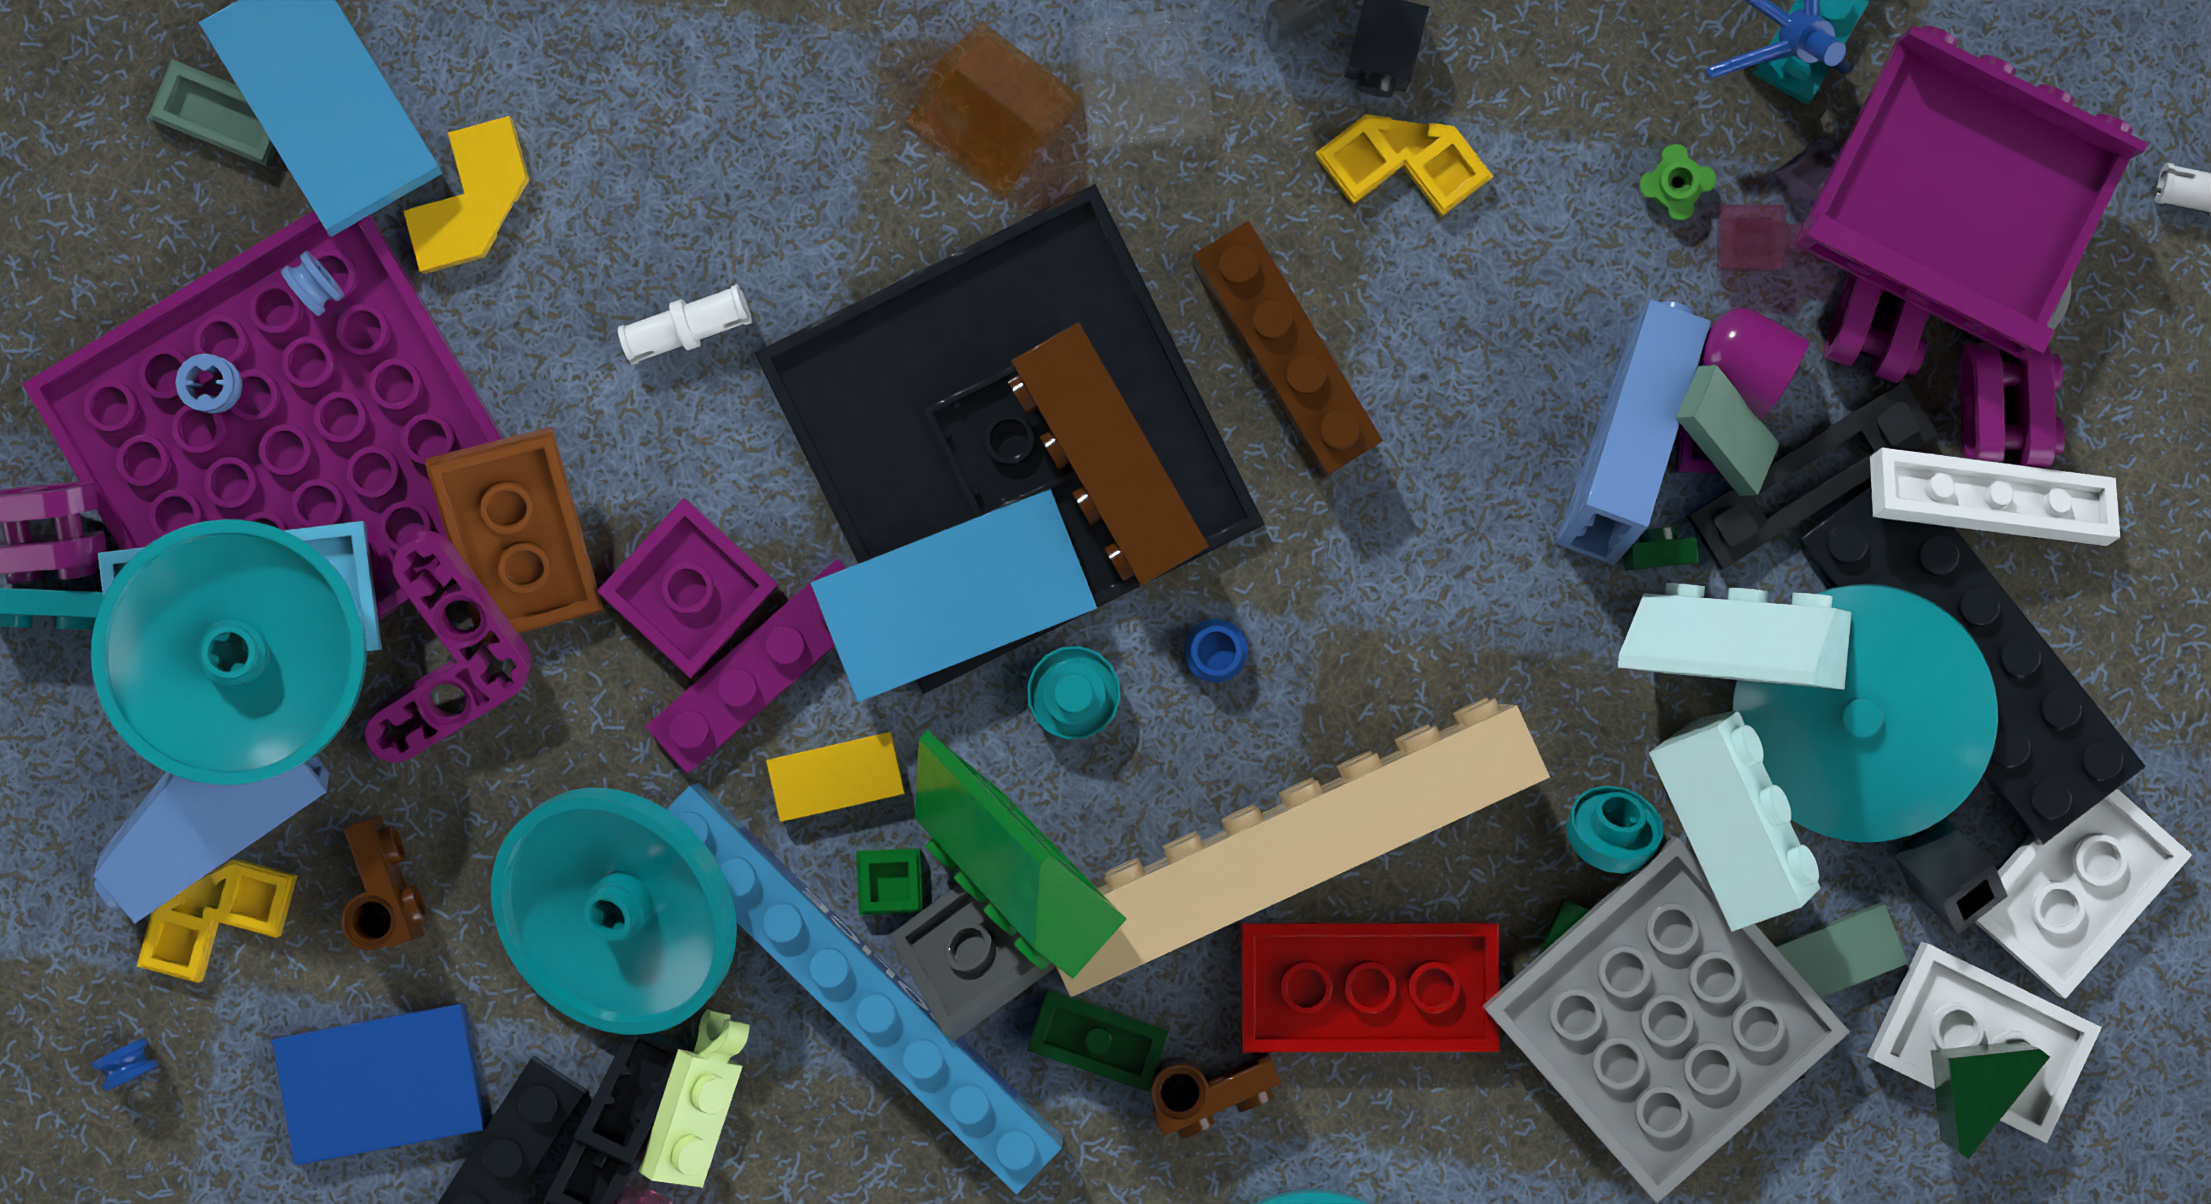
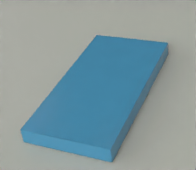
M238 0L198 22L330 237L443 174L336 0Z
M1051 489L811 582L857 703L1097 609Z

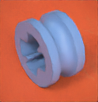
M306 250L300 255L301 264L298 267L291 268L287 265L281 270V274L300 300L315 315L320 316L325 312L324 304L327 300L334 299L339 301L344 297V293L326 268L315 256Z
M205 353L194 355L183 362L177 371L175 382L177 393L184 404L194 410L211 414L225 412L235 405L241 395V375L234 364L224 358ZM202 370L212 374L218 371L221 372L223 379L217 380L216 384L222 385L223 389L217 397L207 394L198 396L196 394L195 388L202 387V384L195 382Z

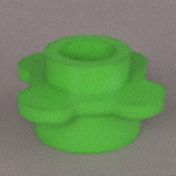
M1672 144L1663 149L1661 153L1662 161L1654 171L1646 173L1641 177L1639 189L1645 198H1653L1658 205L1667 209L1670 218L1682 221L1692 216L1694 213V203L1700 195L1714 188L1716 175L1712 168L1708 166L1700 167L1691 160L1684 146ZM1674 177H1680L1683 180L1681 188H1675L1672 185Z

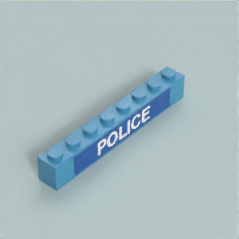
M700 783L690 785L666 809L691 828L714 856L728 883L734 902L736 922L1016 1195L1060 1151L1063 1136L962 1037L953 1041L944 1035L927 1003Z

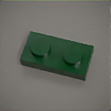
M1048 987L1027 1051L1149 1092L1169 1028L1076 996L1070 998L1069 994Z

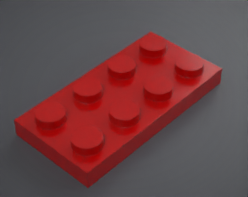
M1496 921L1241 922L1242 1052H1499V1025L1482 1007L1499 992V923Z

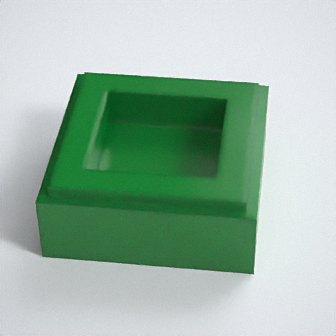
M921 848L856 851L859 915L920 913L924 910Z

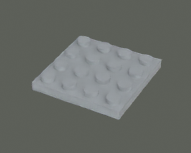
M1675 836L1664 844L1641 870L1634 871L1482 1006L1656 1203H1659L1850 1033L1846 1026L1755 924L1731 932L1699 860Z

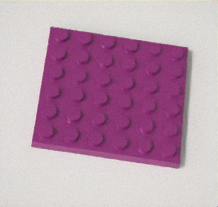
M313 210L22 384L78 480L94 481L99 508L96 510L120 550L143 548L171 531L187 525L212 520L229 519L259 522L283 531L364 521L367 526L378 620L411 601L397 583L393 574L392 562L401 544L411 534L419 531H433L447 539L425 466V459L504 439L499 427L371 214L330 237ZM306 250L315 256L326 268L344 293V297L339 301L334 299L327 300L324 304L325 312L320 316L315 315L300 300L281 274V270L287 265L291 268L298 267L301 264L300 255ZM205 353L224 358L234 364L242 380L241 395L235 405L225 412L211 414L194 410L184 404L177 393L175 384L177 371L183 362L194 355ZM202 370L195 382L202 384V387L195 388L196 394L198 396L207 394L217 397L223 389L222 385L216 384L217 380L223 379L221 372L218 371L212 374ZM415 551L416 557L411 567L416 572L427 569L440 584L433 572L439 562L438 558L433 554L423 558Z

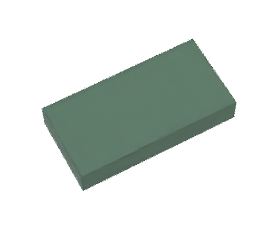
M171 59L147 118L270 168L277 150L238 86Z
M1717 365L1698 366L1676 415V419L1739 496L1758 495L1779 443L1763 422L1753 414L1740 393Z
M1877 903L1774 944L1777 950L1820 998L1909 964L1886 905L1883 903Z

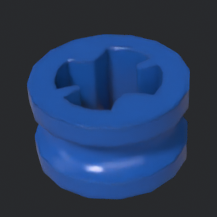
M145 1037L91 1063L94 1071L99 1070L105 1075V1081L101 1085L104 1092L116 1088L159 1066L156 1059H149L144 1053L145 1047L148 1045Z

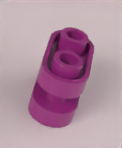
M1848 272L1823 346V358L1850 367L1860 351L1874 355L1870 366V373L1873 376L1899 383L1906 373L1915 375L1923 362L1927 350L1928 341L1921 338L1930 313L1894 296L1882 331L1872 328L1870 325L1882 291H1887Z
M1966 343L1963 346L1959 358L1963 458L2002 463L2005 450H2013L2016 465L2049 468L2053 463L2055 455H2060L2063 452L2065 429L2062 419L2056 417L2055 391H2058L2061 387L2063 367L2059 354L2052 353L2049 345L2044 354L2024 361L2010 354L2009 361H2002L1999 348L1990 343ZM2010 386L2012 425H2005L2003 387Z
M94 481L32 485L0 490V523L4 536V541L0 542V574H5L6 583L12 584L37 580L46 576L45 570L57 569L58 579L61 580L80 578L98 573V553L108 552L104 531L83 532L80 513L99 508ZM53 518L56 534L31 536L28 520Z

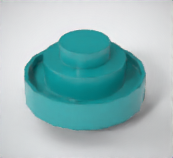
M1081 646L1061 647L1045 655L1034 667L1027 685L1028 706L1036 722L1050 734L1067 740L1086 739L1102 731L1115 717L1121 699L1120 682L1111 663L1098 652Z
M1606 785L1590 788L1577 797L1566 822V833L1574 852L1585 862L1606 872L1624 874L1641 870L1655 856L1663 838V822L1655 807L1641 795L1626 788Z

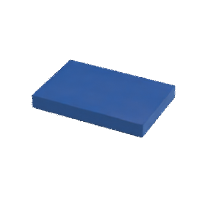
M465 1002L272 1039L294 1166L482 1131L487 1127Z

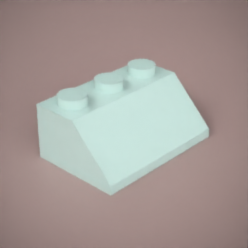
M1666 583L1665 595L1643 594L1619 653L1618 668L1664 674L1844 690L1851 612L1832 608L1833 596L1793 593L1792 605L1767 603L1768 591L1729 588L1728 600L1704 598L1705 586Z
M1738 710L1694 720L1649 752L1731 932L1801 908L1821 889L1818 884L1819 870L1816 860L1808 847L1800 845L1790 823L1791 808L1788 799L1779 786L1772 784L1762 763L1764 753L1761 741L1755 730L1751 726L1744 724Z

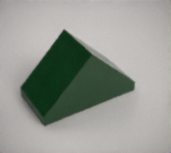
M2023 1041L1931 1050L1941 1142L1969 1159L2049 1060L2050 1056L2040 1048Z

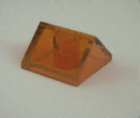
M982 21L940 59L906 123L1007 199L1082 101L1083 97Z

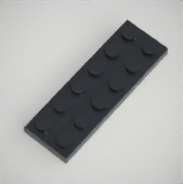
M1870 486L1798 541L1833 588L1846 585L1873 584L1903 589L1941 607L1954 617L1973 637L1990 668L1995 684L1998 706L1996 740L1991 758L1982 776L2037 845L2047 843L2146 767L1954 527L1873 517L1872 488Z

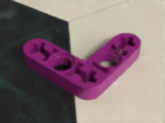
M419 531L411 534L401 544L392 562L393 574L397 583L447 648L453 659L385 700L373 712L365 729V741L373 754L387 762L401 763L415 757L514 696L523 688L532 668V655L525 642L452 543L443 535L433 531ZM415 551L423 558L432 554L438 558L439 562L433 572L443 587L447 585L450 579H455L457 584L449 586L437 600L433 599L431 595L435 592L439 583L431 572L427 569L416 572L411 567L416 557ZM456 600L468 601L478 609L481 623L470 630L454 627L446 616V606ZM492 630L495 635L492 636L487 647L499 661L508 658L514 661L510 678L503 671L496 672L495 674L488 671L487 668L492 660V656L483 642L475 651H472L469 646L480 642L488 631ZM441 684L456 686L463 692L466 698V706L455 713L440 710L432 700V689ZM416 709H418L422 719L411 726L405 737L406 742L399 735L388 738L384 734V730L389 723L388 719L395 726L401 725L412 718Z

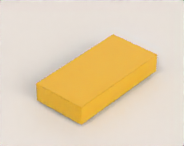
M892 731L766 760L780 822L906 793Z

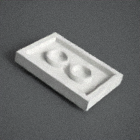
M2116 789L2044 845H2037L2029 835L1997 871L2008 897L1975 921V923L2052 992L2066 999L2192 854L2120 790Z
M1921 941L1867 1057L1935 1089L1931 1050L2023 1041L2040 1048L2050 1056L2049 1060L2000 1121L2047 1143L2102 1027Z

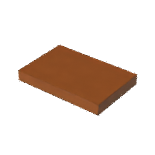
M553 426L425 459V466L448 541L452 543L518 634L604 611L601 595L597 592L599 589ZM466 601L475 628L481 623L480 613L472 603ZM492 630L488 631L479 644L490 641L495 633Z

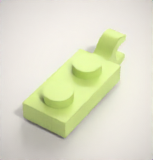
M710 1009L704 1012L700 1021L699 1035L694 1052L678 1049L638 1170L639 1173L652 1181L703 1188L743 1067L730 1060V1058L744 1048L749 1035V1024L730 1020L731 1015L726 1012Z

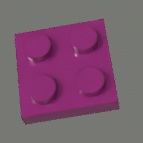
M683 498L597 592L689 678H694L780 584L688 499Z

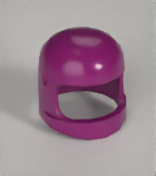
M1741 307L1731 309L1722 314L1709 327L1698 366L1717 365L1740 393L1753 414L1760 420H1763L1792 381L1807 350L1809 339L1793 332L1771 318L1761 315L1753 309Z

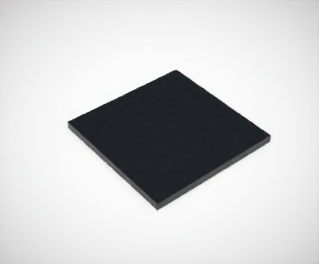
M1096 184L754 353L858 564L1051 489L1097 608L1140 587L1134 576L1124 582L1104 549L1114 543L1110 533L1102 520L1092 526L1089 524L1072 492L1082 487L1070 464L1058 470L1040 439V436L1050 431L1038 409L1026 415L1007 382L1017 376L1011 362L1013 359L1077 322L1083 328L1209 546L1206 550L1161 576L1265 525ZM1087 613L934 672L916 681L922 693L926 694Z

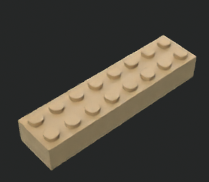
M1484 698L1452 713L1457 724L1440 732L1437 726L1430 727L1429 724L1396 738L1395 743L1399 750L1381 759L1377 753L1372 754V751L1358 755L1336 766L1341 777L1320 786L1318 780H1314L1313 777L1279 792L1278 794L1283 804L1261 813L1255 804L1222 818L1220 821L1225 830L1201 840L1197 831L1191 832L1162 846L1166 857L1143 867L1138 857L1105 872L1104 879L1107 884L1098 889L1127 920L1073 979L1057 967L1070 998L1550 778L1518 706L1498 704L1496 698L1491 700Z

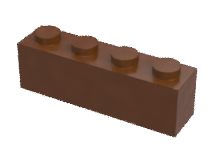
M1249 220L1193 254L1191 264L1323 479L1383 442L1382 437Z
M1079 322L1011 361L1017 376L1007 381L1026 415L1038 409L1050 431L1040 436V439L1058 470L1070 464L1082 487L1072 492L1089 524L1092 526L1102 520L1110 533L1114 543L1104 549L1123 582L1134 576L1140 587L1209 547Z

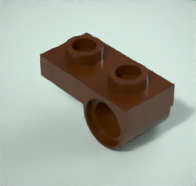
M381 816L344 827L343 830L366 892L352 898L342 912L341 927L346 939L359 949L377 950L383 947L390 949L424 936L420 923L428 919L426 906L418 888L415 885L407 887L399 863L405 861L406 854L396 828L393 825L385 827ZM372 901L382 904L390 913L391 925L384 936L373 933L366 925L365 911Z
M1268 1052L1210 1079L1206 1078L1202 1068L1193 1060L1185 1057H1173L1163 1061L1156 1068L1150 1086L1153 1113L1163 1136L1177 1131L1180 1138L1183 1139L1198 1134L1214 1125L1215 1121L1212 1115L1226 1108L1236 1105L1239 1112H1244L1266 1103L1274 1097L1271 1088L1282 1084ZM1178 1073L1189 1075L1198 1084L1194 1098L1182 1105L1168 1102L1161 1094V1087L1164 1081L1171 1075Z

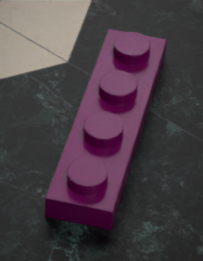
M836 559L811 582L844 570L846 567L839 559ZM811 582L645 726L686 774H690L835 647Z

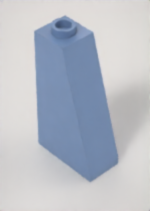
M1650 299L1640 313L1632 328L1555 544L1615 565L1646 530L1680 424L1676 419V415L1695 375L1711 323L1710 320L1696 316L1689 307L1672 301L1658 302Z
M317 756L283 775L256 783L240 785L199 783L166 772L100 853L93 874L96 878L94 885L99 896L109 908L114 911L122 909L134 924L325 794L327 792L329 772Z

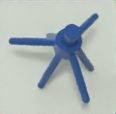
M1744 0L1780 25L1779 42L1730 58L1706 69V75L1712 79L1752 65L1792 56L1806 63H1814L1820 60L1842 74L1849 72L1850 64L1844 59L1846 47L1835 38L1834 27L1830 22L1821 17L1819 0H1804V9L1796 10L1791 14L1786 13L1769 0Z

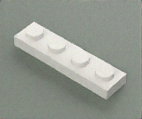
M1881 448L1870 456L1873 517L2108 546L2120 538L2116 478Z

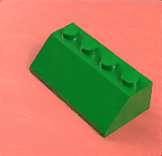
M929 730L920 737L915 819L932 837L925 847L951 871H954L959 866L960 870L954 876V879L980 903H983L987 898L990 900L983 911L1010 936H1013L1017 931L1021 934L1014 942V945L1041 970H1044L1052 962L1073 979L1127 918L996 785Z

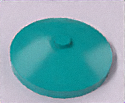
M222 519L187 525L167 533L140 550L127 562L107 589L98 609L91 639V666L96 692L109 721L122 739L135 752L158 768L180 778L213 785H240L272 779L294 770L316 756L335 738L350 717L361 692L367 664V642L362 615L351 589L339 571L324 555L298 537L273 526L246 520Z
M1873 584L1846 585L1815 593L1833 596L1832 608L1851 612L1844 690L1737 680L1734 691L1733 711L1738 710L1744 724L1751 726L1757 733L1763 747L1764 757L1762 763L1772 784L1779 786L1786 795L1791 808V820L1824 836L1853 842L1895 840L1927 829L1953 812L1970 795L1980 781L1991 758L1997 734L1998 706L1995 684L1985 657L1973 637L1954 617L1935 603L1903 589Z
M582 788L567 791L544 801L522 818L506 836L498 851L491 877V904L500 940L512 963L525 981L537 994L563 1014L582 1024L606 1032L627 1035L650 1034L669 1029L691 1017L721 986L733 961L736 947L737 924L733 898L720 866L703 841L691 828L665 808L646 798L617 789Z

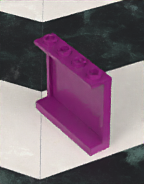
M1913 25L1896 39L1793 245L2023 361L2042 355L2055 330L2047 327L2130 159L2144 153L2149 143L2131 135L2133 128L2117 117L2103 113L2093 116L2073 106L2074 98L2057 87L2047 84H2039L2036 87L2016 77V69L2006 61L1990 55H1981L1978 58L1956 47L1958 40L1950 33L1933 26H1922L1920 29Z

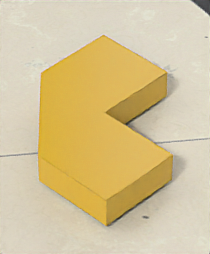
M1365 114L1319 149L1314 155L1352 205L1403 167L1440 217L1493 178V175L1455 126L1392 120L1390 117Z
M510 116L448 132L464 194L403 210L421 273L427 274L485 258L514 202L518 201L529 182L515 125Z
M240 859L228 861L151 912L136 967L196 983L202 982L219 923L275 938L282 935L298 875Z

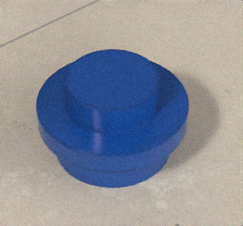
M1210 619L1201 622L1190 631L1184 645L1185 661L1192 673L1202 680L1214 683L1230 680L1242 670L1247 660L1248 647L1243 633L1238 627L1226 620Z

